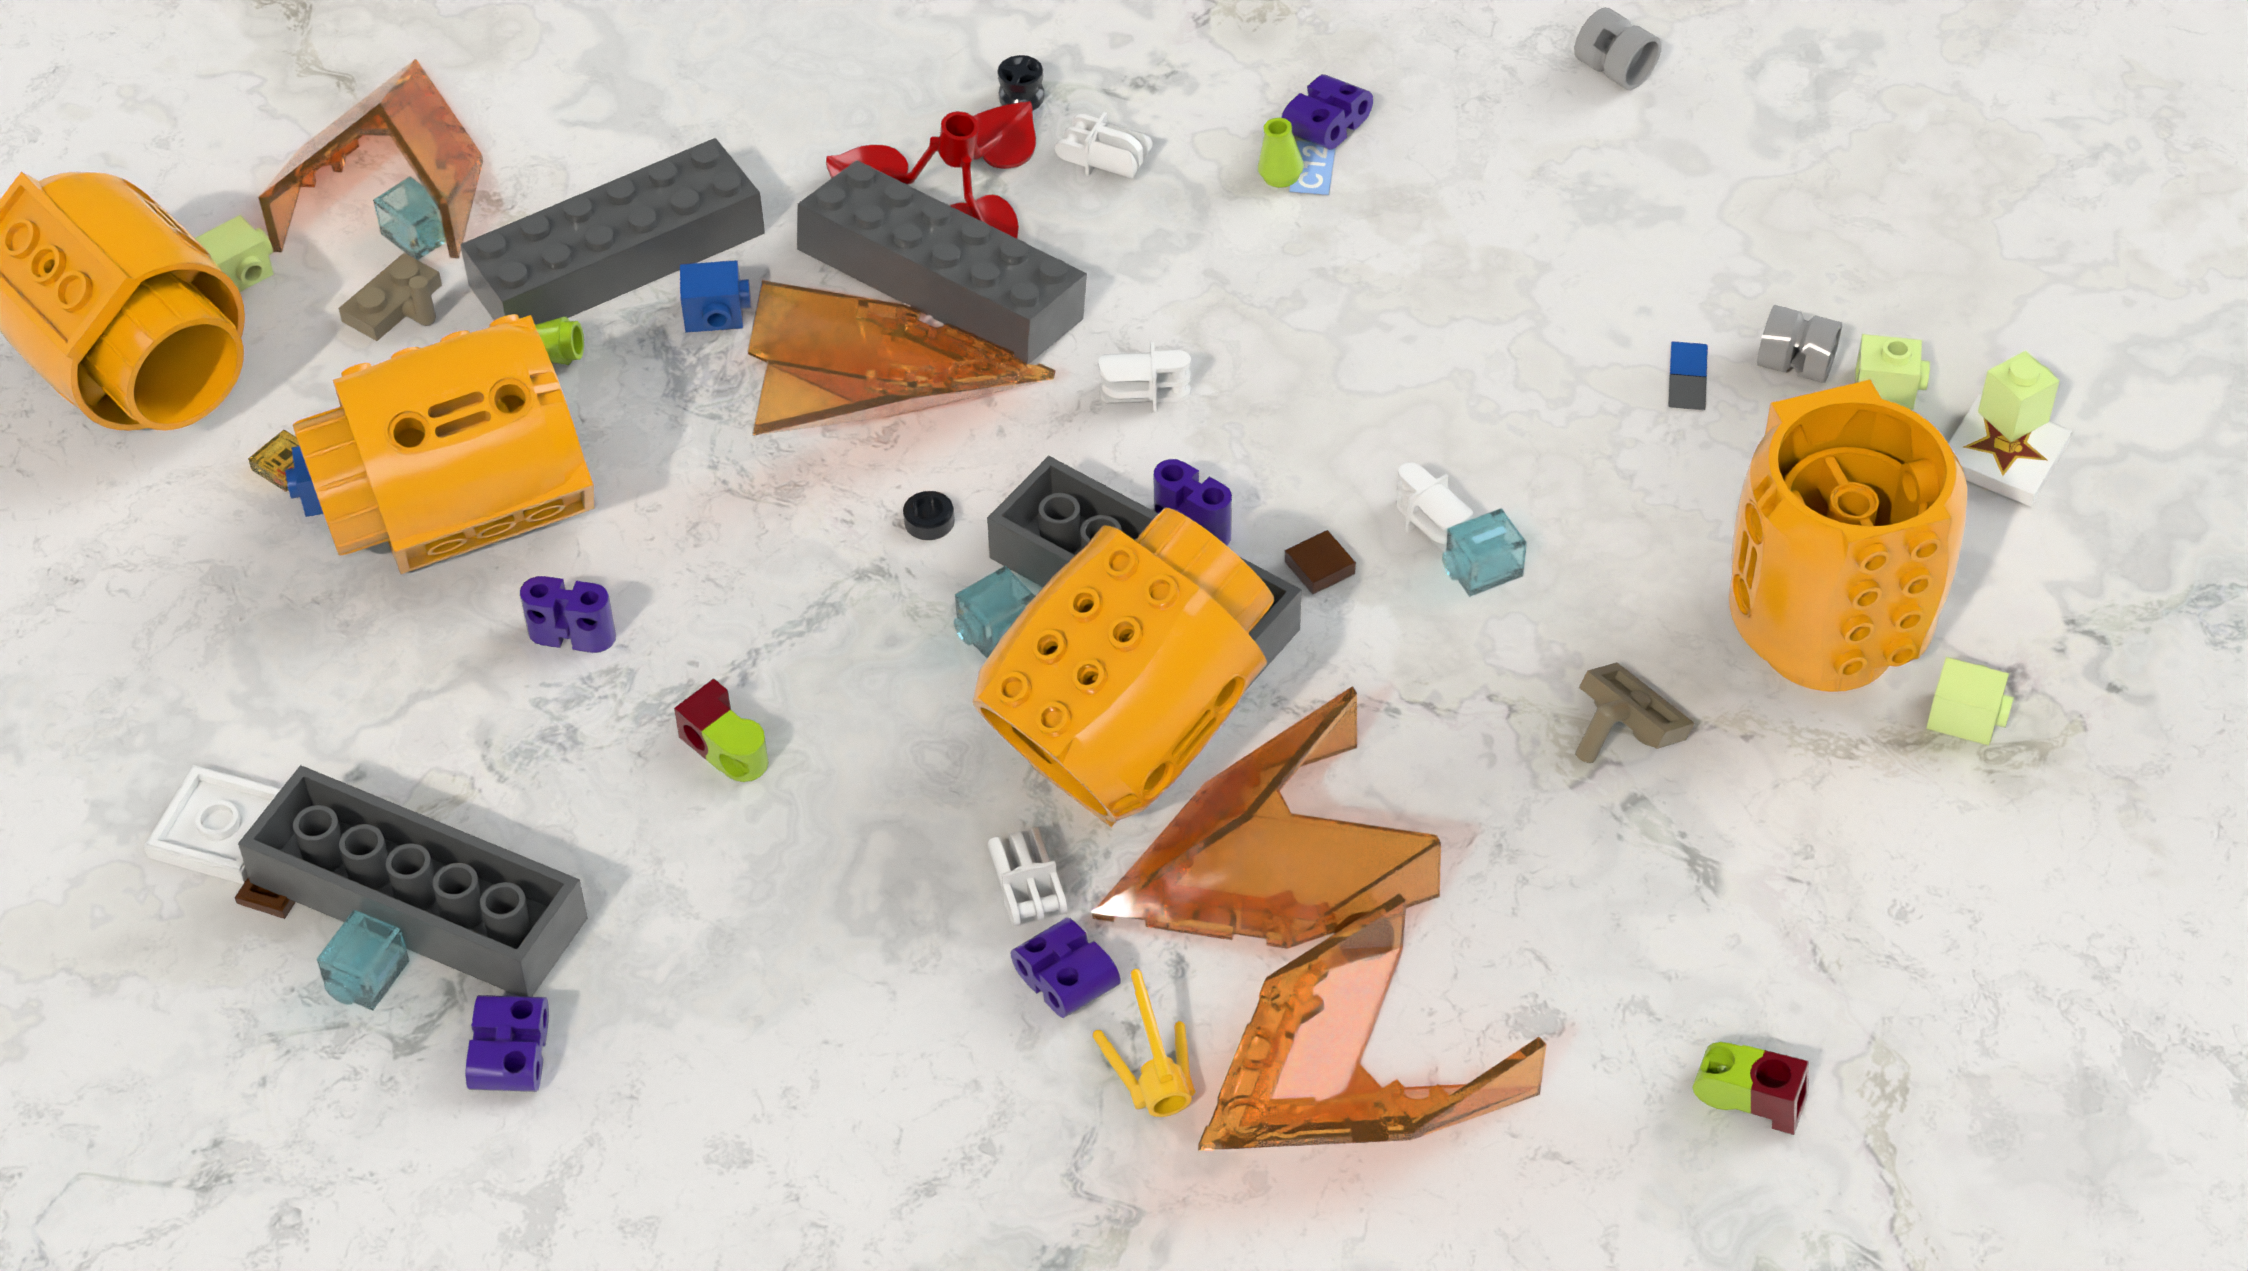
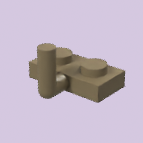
M403 253L338 308L341 321L375 341L382 338L406 316L423 326H429L436 319L431 295L442 286L440 273Z
M1616 662L1587 670L1579 686L1582 691L1594 699L1597 710L1575 751V755L1586 763H1594L1613 724L1619 721L1633 730V735L1637 740L1656 749L1685 741L1695 723Z

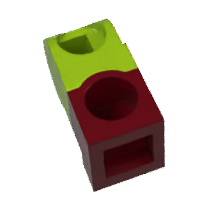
M713 678L674 708L679 738L727 777L735 781L748 782L761 777L765 773L769 762L763 728L759 723L751 719L740 718L731 710L728 690Z
M1716 1042L1707 1046L1692 1088L1698 1099L1708 1106L1721 1110L1736 1109L1771 1119L1772 1129L1794 1135L1808 1097L1809 1061L1747 1045L1740 1046L1732 1043Z

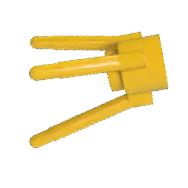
M1133 969L1130 973L1153 1055V1059L1147 1061L1141 1067L1142 1075L1139 1077V1080L1137 1081L1101 1030H1095L1092 1036L1130 1091L1135 1109H1142L1147 1106L1149 1114L1154 1117L1171 1116L1184 1110L1191 1103V1096L1196 1093L1190 1076L1185 1024L1182 1021H1178L1174 1025L1177 1063L1174 1064L1172 1058L1166 1057L1142 973L1139 969Z

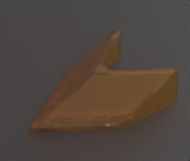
M414 59L300 147L258 197L273 252H282L301 187L315 188V173L321 167L331 165L333 172H342L346 157L359 147L358 139L363 135L390 136L440 210L449 257L459 258L461 253L460 244L464 241L483 164V157L417 59Z
M762 280L747 349L749 355L767 363L752 434L755 436L898 416L1052 380L1056 370L1040 363L1037 365L1026 364L1022 360L1013 357V351L946 323L936 328L919 321L921 311L904 304Z
M1352 686L1205 782L1094 909L1092 917L1093 919L1114 922L1115 916L1145 920L1146 927L1227 940H1233L1234 934L1266 939V946L1288 949L1332 934L1337 926L1347 923V928L1368 922L1369 915L1381 913L1385 916L1440 897L1441 842L1435 834L1293 814L1289 810L1280 790L1301 766L1357 748V692Z
M1399 893L1265 978L1259 993V1002L1251 1022L1246 1025L1217 1097V1106L1209 1126L1205 1127L1198 1144V1151L1413 1140L1540 1095L1547 1044L1540 1037H1537L1468 1084L1404 1087L1396 1079L1382 1088L1360 1063L1403 952L1407 900Z

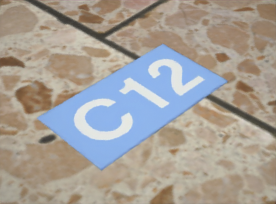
M1297 141V146L1304 162V169L1299 179L1290 185L1289 192L1329 195L1335 148L1329 150L1308 141Z

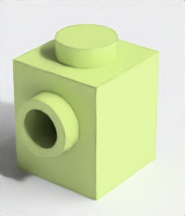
M241 215L195 238L211 255L216 265L234 282L239 292L274 275L269 255L273 253V247L269 238L261 228L254 230Z
M1862 334L1855 367V383L1871 380L1882 399L1897 403L1908 409H1914L1917 391L1927 390L1930 372V361L1921 360L1922 340Z
M2025 350L1987 371L1978 413L2010 442H2013L2049 422L2060 380L2053 375L2049 368L2040 364Z
M1946 657L1926 729L1989 746L1995 725L2006 728L2014 697L2004 695L2009 673L1994 670L1984 665H1976Z

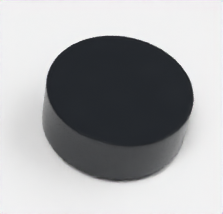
M919 492L911 496L904 504V525L907 532L915 538L921 540L939 539L947 535L954 526V507L952 501L940 492Z

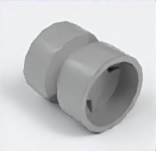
M1606 7L1597 10L1587 19L1576 38L1574 55L1578 60L1596 71H1604L1607 78L1627 90L1639 87L1649 77L1661 53V41L1658 37L1640 26H1632L1627 18Z
M1774 305L1761 339L1757 365L1780 372H1785L1790 367H1794L1797 376L1825 383L1838 348L1842 322L1816 315L1807 321L1804 320L1801 311Z

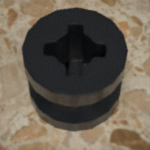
M1025 55L1011 56L1003 60L997 71L1000 83L998 92L1000 104L1003 106L1030 101L1033 110L1039 108L1044 100V88L1041 84L1043 80V67L1037 59Z

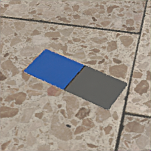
M1671 342L1669 408L1705 410L1707 344Z

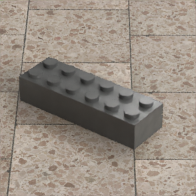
M713 138L460 244L468 285L493 320L512 314H517L519 318L531 315L536 325L561 317H572L680 270V264L698 263L765 234L759 190L720 142Z
M858 160L798 203L797 250L902 303L910 305V307L927 316H932L933 319L953 329H958L959 332L973 339L981 340V343L1026 366L1083 320L1087 273Z
M1048 455L987 517L989 558L1044 587L1065 564L1087 545L1102 526L1107 525L1117 528L1133 540H1136L1158 513ZM1241 558L1262 579L1274 597L1272 606L1249 632V635L1259 646L1267 661V665L1252 681L1253 683L1300 631L1302 589Z
M302 765L298 767L238 843L250 883L278 895L286 896L292 901L517 996L532 997L588 919L580 879Z

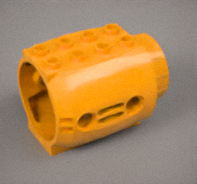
M20 172L0 199V332L12 347L62 397L78 407L90 420L109 429L125 431L145 428L157 431L175 430L201 420L224 401L236 384L243 366L244 347L241 337L244 330L245 312L238 288L216 265L206 249L156 201L126 179L106 173L66 172L38 181Z
M517 314L503 316L491 322L489 328L471 333L467 330L458 331L445 336L438 343L423 348H405L394 353L391 359L371 366L370 363L351 366L341 372L342 377L333 380L340 407L304 418L292 425L338 555H347L388 541L401 575L595 509L594 484L584 460L562 389L531 315L519 318Z
M1871 380L1770 403L1765 436L1753 454L1744 479L1736 514L1731 554L1732 576L1729 588V607L1735 626L1746 643L1760 657L1766 660L1773 669L1791 682L1809 689L1827 692L1857 689L1879 678L1889 666H1901L1911 660L1919 659L1930 645L1958 565L1965 530L1967 483L1963 468L1948 442L1935 426L1916 412L1897 403L1882 399Z
M1164 508L1136 540H1133L1117 528L1104 525L1087 545L1048 581L1001 637L978 672L972 703L993 729L1025 757L1036 771L1108 826L1112 827L1116 821L1144 811L1177 780L1224 724L1248 686L1267 665L1263 652L1251 638L1249 632L1272 606L1274 597L1262 579L1235 552L1201 525L1176 510Z

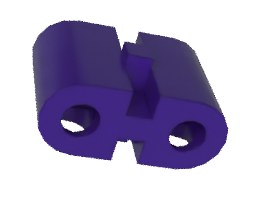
M1321 74L1307 86L1308 96L1299 93L1285 107L1281 118L1290 121L1293 136L1332 150L1347 138L1346 128L1356 130L1368 118L1373 106V95L1368 90L1326 74Z
M1168 459L1157 464L1153 474L1154 511L1159 514L1164 508L1176 510L1201 525L1227 546L1231 541L1232 493L1230 489L1210 476L1201 484L1199 482V470L1178 459Z
M536 576L528 579L521 586L520 599L528 635L534 643L561 648L565 638L571 639L573 650L599 653L609 649L616 641L609 594L602 585L576 581L573 590H566L564 579Z
M1068 917L1012 949L1010 952L1012 963L1020 977L1036 994L1042 991L1044 1002L1061 1018L1067 1017L1121 983L1119 971L1111 957L1095 941L1089 944L1086 932Z
M477 996L471 1024L473 1040H469L465 1069L466 1085L469 1090L537 1092L539 1090L544 1061L542 1047L546 1046L549 1023V1004L546 997Z

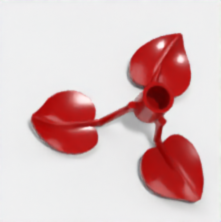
M1028 101L1003 105L974 116L961 111L947 114L941 121L940 136H932L930 138L929 147L910 173H908V162L903 154L895 148L886 145H864L839 155L827 156L826 166L832 179L858 160L902 183L912 184L935 152L938 151L945 164L954 168H962L963 192L966 203H955L950 206L1017 239L1019 230L1017 215L1013 207L1006 200L994 194L982 196L977 200L974 199L972 193L971 162L973 159L978 160L983 157L985 162L994 168L1008 169L1021 166L1029 161L1036 147L1032 104Z

